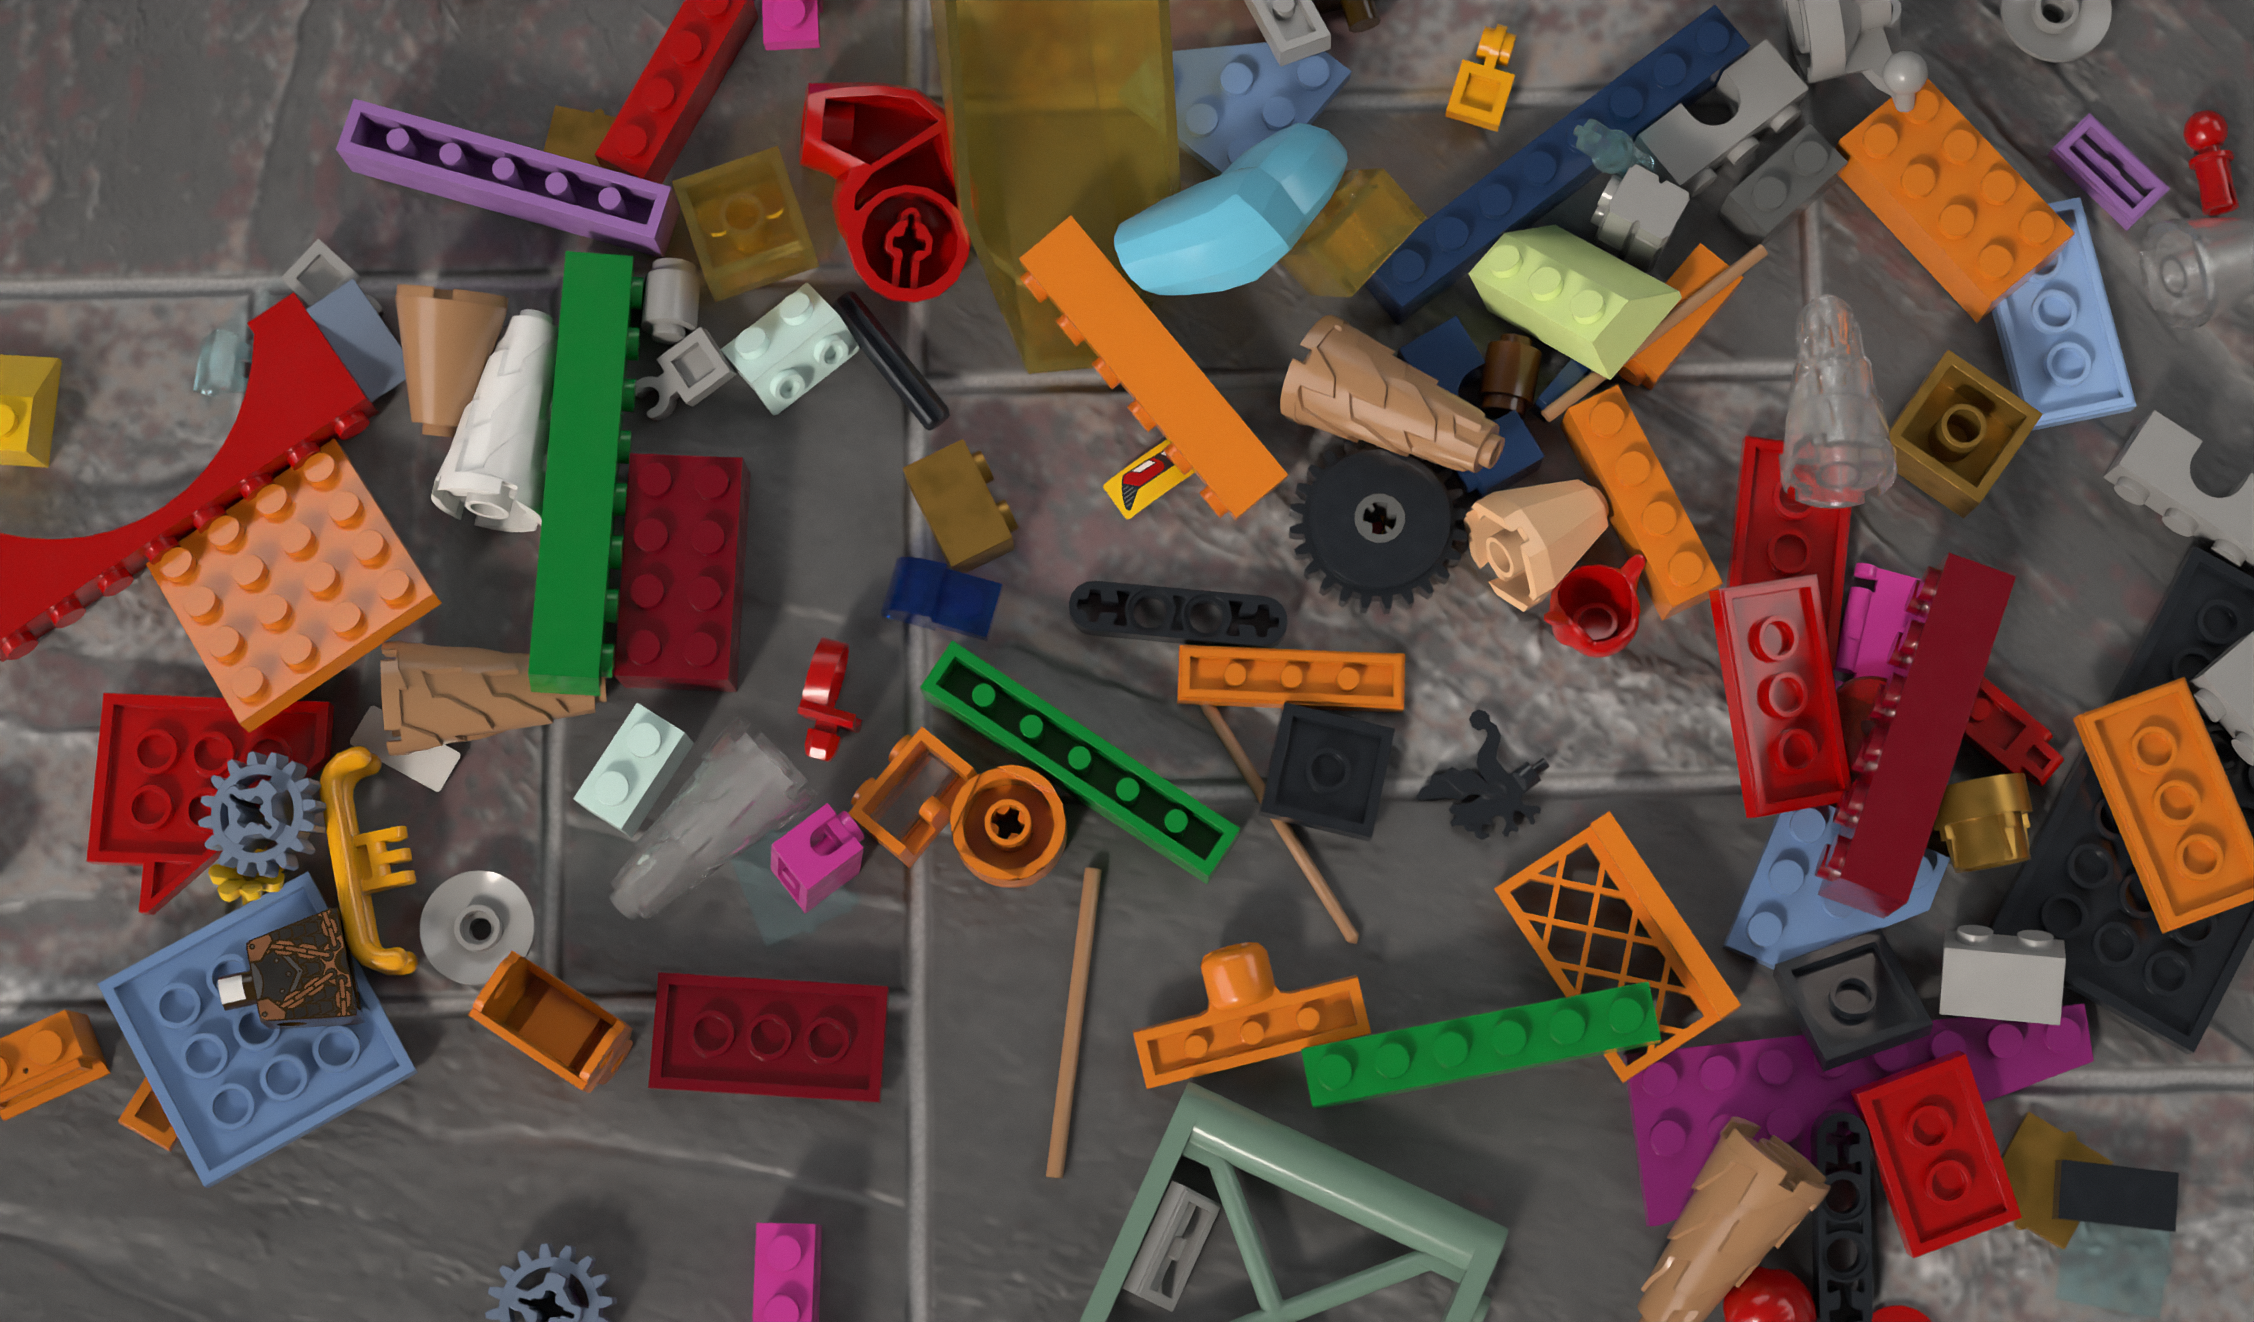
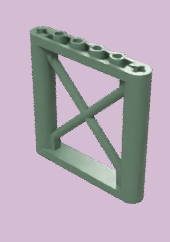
M1189 1081L1080 1319V1322L1107 1321L1181 1155L1210 1169L1261 1307L1260 1310L1228 1322H1296L1430 1270L1456 1282L1440 1322H1483L1491 1302V1298L1483 1295L1500 1256L1509 1228ZM1233 1166L1416 1251L1283 1301Z

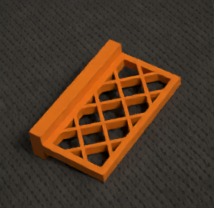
M1610 811L1590 823L1588 828L1494 888L1499 899L1565 997L1581 994L1584 974L1618 981V987L1624 986L1625 983L1637 984L1649 981L1650 988L1659 990L1655 1009L1659 1031L1674 1036L1654 1048L1655 1045L1648 1046L1647 1053L1628 1066H1625L1617 1052L1603 1054L1622 1083L1628 1081L1712 1025L1725 1019L1741 1006ZM1586 844L1600 863L1596 886L1562 879L1566 857ZM1558 863L1556 878L1541 875V873ZM1605 872L1617 890L1602 887ZM1529 881L1554 885L1548 917L1523 912L1511 893ZM1560 887L1594 894L1588 926L1554 919ZM1600 895L1626 901L1632 910L1628 934L1594 927ZM1637 919L1651 939L1634 935ZM1530 922L1546 925L1543 941ZM1552 926L1586 933L1580 965L1554 959L1548 950ZM1592 935L1626 942L1620 974L1586 967ZM1633 943L1654 947L1659 950L1665 959L1661 983L1627 976ZM1670 968L1683 987L1667 984ZM1562 970L1578 973L1575 989ZM1665 992L1690 996L1703 1017L1685 1029L1659 1024Z

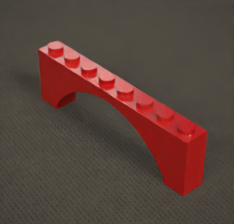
M294 292L247 322L254 333L253 356L247 389L238 416L220 450L207 468L187 489L165 506L144 518L103 533L63 539L26 538L0 533L1 662L7 659L16 660L27 655L38 645L37 639L55 627L58 629L65 628L77 622L86 613L85 607L103 595L110 597L129 587L134 580L133 575L147 567V562L150 561L152 565H155L161 561L167 551L181 547L178 542L195 530H198L200 534L209 529L214 520L221 516H228L226 510L245 498L247 502L253 500L262 488L270 484H276L273 480L275 477L290 467L296 471L304 465L310 456L316 453H323L320 447L335 438L336 441L340 438L347 440L358 435L367 428L370 423L369 419L379 413L306 310L307 306Z

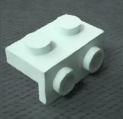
M805 283L720 350L730 365L757 393L766 408L773 415H778L859 351V345L839 314L808 283Z

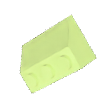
M1557 225L1504 233L1468 273L1489 312L1609 380L1615 376L1682 298L1678 290Z

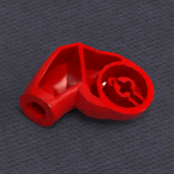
M883 82L808 83L805 91L801 122L799 165L828 174L837 180L832 199V208L837 228L846 242L847 251L855 272L872 291L891 301L918 303L939 297L957 282L969 256L974 232V193L959 159L955 117L918 88Z

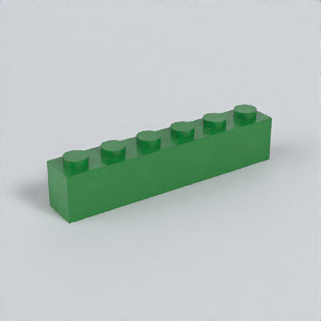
M953 640L920 686L925 700L1030 769L1041 774L1047 780L1207 885L1239 838V827Z
M1648 981L1301 1048L1312 1107L1321 1109L1660 1044L1661 1036Z

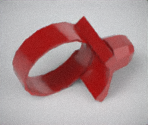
M827 637L821 638L812 657L797 713L803 715L805 719L816 721L814 729L808 728L804 745L806 755L825 762H831L837 755L843 739L838 736L839 729L859 733L863 720L856 718V714L835 709L847 669L850 648L848 643Z

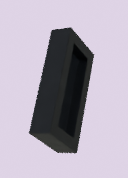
M2063 1159L2056 1160L2052 1219L2176 1232L2179 1173Z

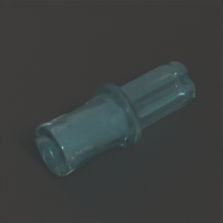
M1589 119L1584 127L1577 125L1574 129L1573 135L1578 138L1576 148L1591 157L1595 167L1603 173H1615L1623 179L1628 169L1636 164L1652 172L1654 171L1652 156L1634 146L1632 138L1624 131L1611 130L1596 119Z

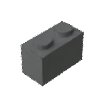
M1809 123L1728 194L1718 216L1751 250L1758 244L1765 246L1836 183L1848 162Z

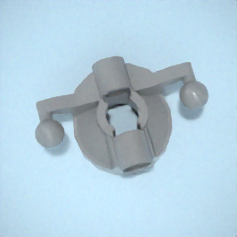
M1781 0L1794 55L1801 74L1808 84L1862 73L1876 88L1892 96L1895 108L1898 111L1909 112L1914 108L1915 92L1920 91L1928 77V67L1922 56L1912 51H1900L1894 54L1901 44V3L1899 0Z

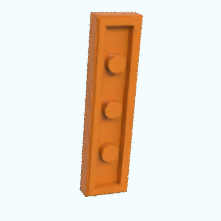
M1179 645L1177 704L1282 708L1284 702L1315 710L1402 713L1404 710L1405 654Z

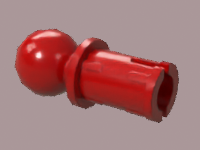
M2209 109L2197 111L2188 118L2184 126L2183 137L2187 146L2198 152V155L2191 158L2188 163L2189 168L2195 170L2198 180L2203 215L2215 216L2232 212L2240 206L2234 188L2230 164L2234 160L2233 151L2221 150V146H2223L2228 136V125L2222 115Z

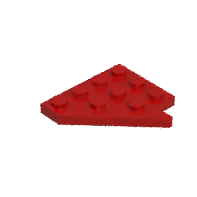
M103 693L86 862L97 865L143 866L139 913L155 915L219 859L222 851H215L205 847L204 843L214 834L213 829L199 826V820L211 816L212 809L200 802L202 796L215 797L218 791L210 780L212 776L228 778L230 773L227 762L231 759L244 762L247 765L249 752L261 753L266 755L267 758L273 752L287 756L289 763L294 761L304 764L308 769L303 779H310L330 761L334 705L330 702L296 701L249 733L239 724L225 698ZM270 777V778H263V780H267V781H269V780L271 779V777ZM262 779L251 783L248 787L256 788ZM255 804L259 809L261 808V805Z

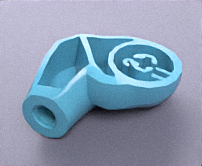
M1296 123L1274 133L1244 151L1220 176L1198 183L1163 199L1120 223L1114 236V247L1121 266L1131 280L1140 288L1161 296L1219 292L1256 281L1292 249L1307 227L1331 199L1343 176L1348 161L1347 150L1328 130L1310 124Z

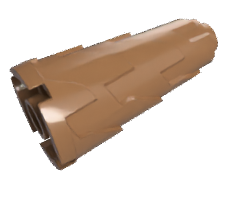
M1332 314L1325 315L1315 323L1300 343L1301 346L1310 349L1303 362L1293 358L1287 371L1280 398V411L1282 415L1286 416V419L1297 424L1309 425L1356 443L1360 439L1402 456L1408 457L1409 454L1461 472L1468 470L1477 473L1483 466L1491 469L1497 463L1505 444V438L1499 436L1500 427L1497 423L1484 417L1485 413L1476 406L1437 385L1439 380L1393 356L1394 350L1352 327L1346 320Z
M402 640L382 642V654H385V657H396V659L380 660L384 731H392V737L401 736V740L386 742L390 756L409 755L416 751L443 746V744L483 739L507 730L552 724L556 719L596 713V703L607 702L606 677H602L601 696L531 692L528 677L530 654L502 653L477 647H440L422 643H407Z
M1732 1117L1721 1130L1719 1141L1691 1186L1695 1191L1667 1238L1671 1239L1641 1288L1644 1294L1637 1304V1308L1642 1314L1639 1322H1704L1733 1286L1739 1288L1774 1246L1779 1248L1805 1216L1821 1204L1831 1188V1185L1824 1183L1827 1178L1803 1155L1774 1134L1770 1140L1761 1138L1759 1142L1753 1140V1137L1761 1127L1746 1119Z

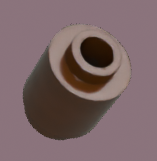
M1503 334L1500 336V341L1488 343L1485 355L1486 363L1482 370L1478 397L1482 400L1481 411L1486 415L1501 418L1509 412L1516 410L1521 419H1524L1526 408L1533 406L1542 352L1533 347L1532 339L1517 334Z

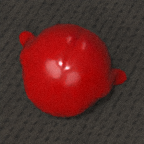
M1635 554L1620 568L1592 564L1581 565L1568 572L1551 591L1549 612L1544 614V621L1552 625V631L1556 640L1560 644L1569 646L1579 653L1593 658L1609 657L1622 651L1634 639L1639 628L1641 608L1637 589L1639 576L1646 564L1645 556Z
M1757 1266L1739 1288L1733 1286L1723 1300L1725 1322H1817L1816 1307L1811 1292L1795 1274L1788 1270Z

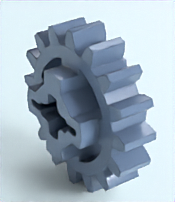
M249 752L247 765L244 762L231 759L227 762L230 773L228 778L213 775L210 779L218 789L215 797L202 796L200 801L205 806L212 808L211 816L199 820L200 827L213 829L214 833L204 843L205 847L215 851H222L218 863L226 867H237V874L255 877L259 872L260 876L275 878L278 876L279 866L284 869L296 870L299 868L295 855L298 851L311 855L316 851L308 841L310 834H322L325 832L324 826L314 822L315 814L327 809L326 803L313 800L312 795L320 789V782L309 778L303 779L308 767L294 761L289 763L287 756L271 752L267 758L264 754ZM270 777H271V779H270L269 781L263 780V778H270ZM262 779L256 788L248 787L251 783ZM255 804L261 805V808L259 809ZM265 821L270 823L272 826L264 825ZM276 841L278 843L267 851L254 853L256 849L264 850L269 842Z
M545 1243L540 1246L538 1259H535L528 1250L518 1252V1260L521 1265L519 1269L508 1265L501 1266L499 1271L507 1280L505 1286L489 1287L488 1294L500 1299L499 1308L485 1312V1316L488 1319L500 1320V1322H516L514 1310L522 1313L526 1322H546L547 1312L539 1309V1305L530 1303L529 1300L553 1298L555 1293H557L555 1303L564 1307L563 1310L572 1312L574 1316L551 1317L548 1322H613L603 1316V1308L617 1304V1298L602 1296L601 1288L611 1278L609 1274L596 1276L591 1274V1270L594 1268L597 1260L595 1257L586 1256L577 1263L575 1262V1246L565 1245L559 1257H556L553 1245ZM551 1268L550 1272L546 1273L542 1284L533 1289L521 1287L525 1280L535 1272ZM576 1278L585 1288L589 1306L580 1303L573 1289Z

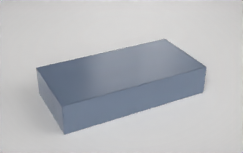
M354 278L306 309L371 402L406 380L401 345Z

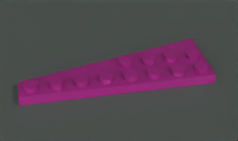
M2085 1004L2062 1006L2060 1025L1976 1017L1932 1020L1933 1027L1928 1036L1824 1072L1804 1035L1675 1049L1626 1081L1646 1227L1659 1226L1678 1219L1695 1191L1691 1186L1719 1141L1721 1130L1732 1117L1746 1119L1761 1127L1753 1137V1140L1759 1142L1761 1138L1770 1140L1774 1134L1811 1162V1128L1820 1114L1831 1109H1842L1860 1118L1850 1090L1957 1050L1967 1055L1983 1103L2093 1062L2094 1058ZM1647 1052L1624 1055L1625 1066H1628ZM1841 1121L1837 1122L1836 1132L1826 1134V1141L1836 1146L1838 1158L1843 1157V1143L1853 1140L1854 1133L1844 1128Z

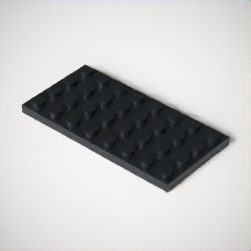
M2196 546L2191 548L2182 561L2106 705L2185 677L2188 683L2232 644L2253 632L2254 578ZM2201 714L2254 839V766L2248 764L2237 754L2231 743L2233 737L2218 721L2212 722ZM2083 747L2029 849L2031 859L2022 862L1988 928L1993 930V934L2017 936L2018 932L2023 930H2038L2052 934L2055 940H2064L2066 955L2064 986L2185 1054H2192L2197 1049L2254 938V900L2162 934L2086 749Z

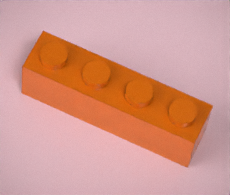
M1617 384L1569 407L1560 423V427L1591 486L1599 489L1606 498L1609 506V515L1607 517L1628 557L1631 558L1635 554L1645 556L1646 564L1639 578L1661 620L1668 619L1709 599V591L1719 589L1723 582L1619 385Z

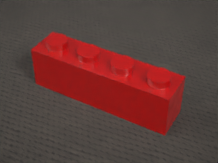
M685 0L594 154L601 168L663 184L759 18L753 0Z

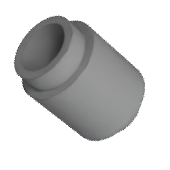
M661 258L653 261L651 271L645 275L641 328L647 333L652 334L651 338L658 343L676 345L697 329L701 280L696 276V266L693 263L678 258Z

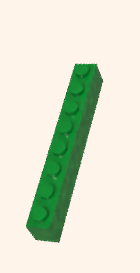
M566 251L528 668L531 692L601 696L602 677L613 678L615 643H605L606 624H617L619 589H609L611 569H622L624 539L623 536L614 535L615 516L625 517L628 483L618 482L619 464H629L632 448V431L622 430L624 412L634 413L636 379L627 378L628 361H638L640 328L631 327L632 310L643 309L644 277L634 276L633 256Z

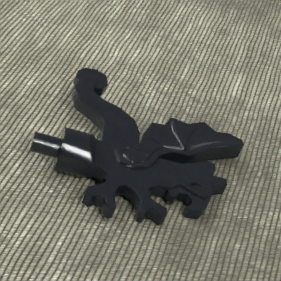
M1476 710L1472 712L1469 718L1470 724L1477 731L1485 729L1487 732L1486 741L1478 752L1476 762L1482 778L1469 768L1459 771L1451 767L1444 774L1432 775L1430 784L1421 788L1416 797L1418 801L1439 798L1462 801L1469 795L1480 796L1472 803L1452 805L1450 807V813L1457 815L1450 822L1452 827L1464 826L1466 831L1474 832L1476 838L1484 840L1490 836L1489 833L1482 831V825L1491 826L1493 823L1492 818L1500 816L1506 822L1502 834L1504 837H1509L1510 831L1516 833L1519 831L1513 821L1514 811H1521L1526 815L1530 825H1534V815L1540 814L1541 808L1539 806L1525 805L1521 797L1522 794L1541 781L1539 774L1550 766L1542 758L1532 766L1525 762L1508 774L1496 759L1501 739L1498 727L1490 721V715L1486 711Z

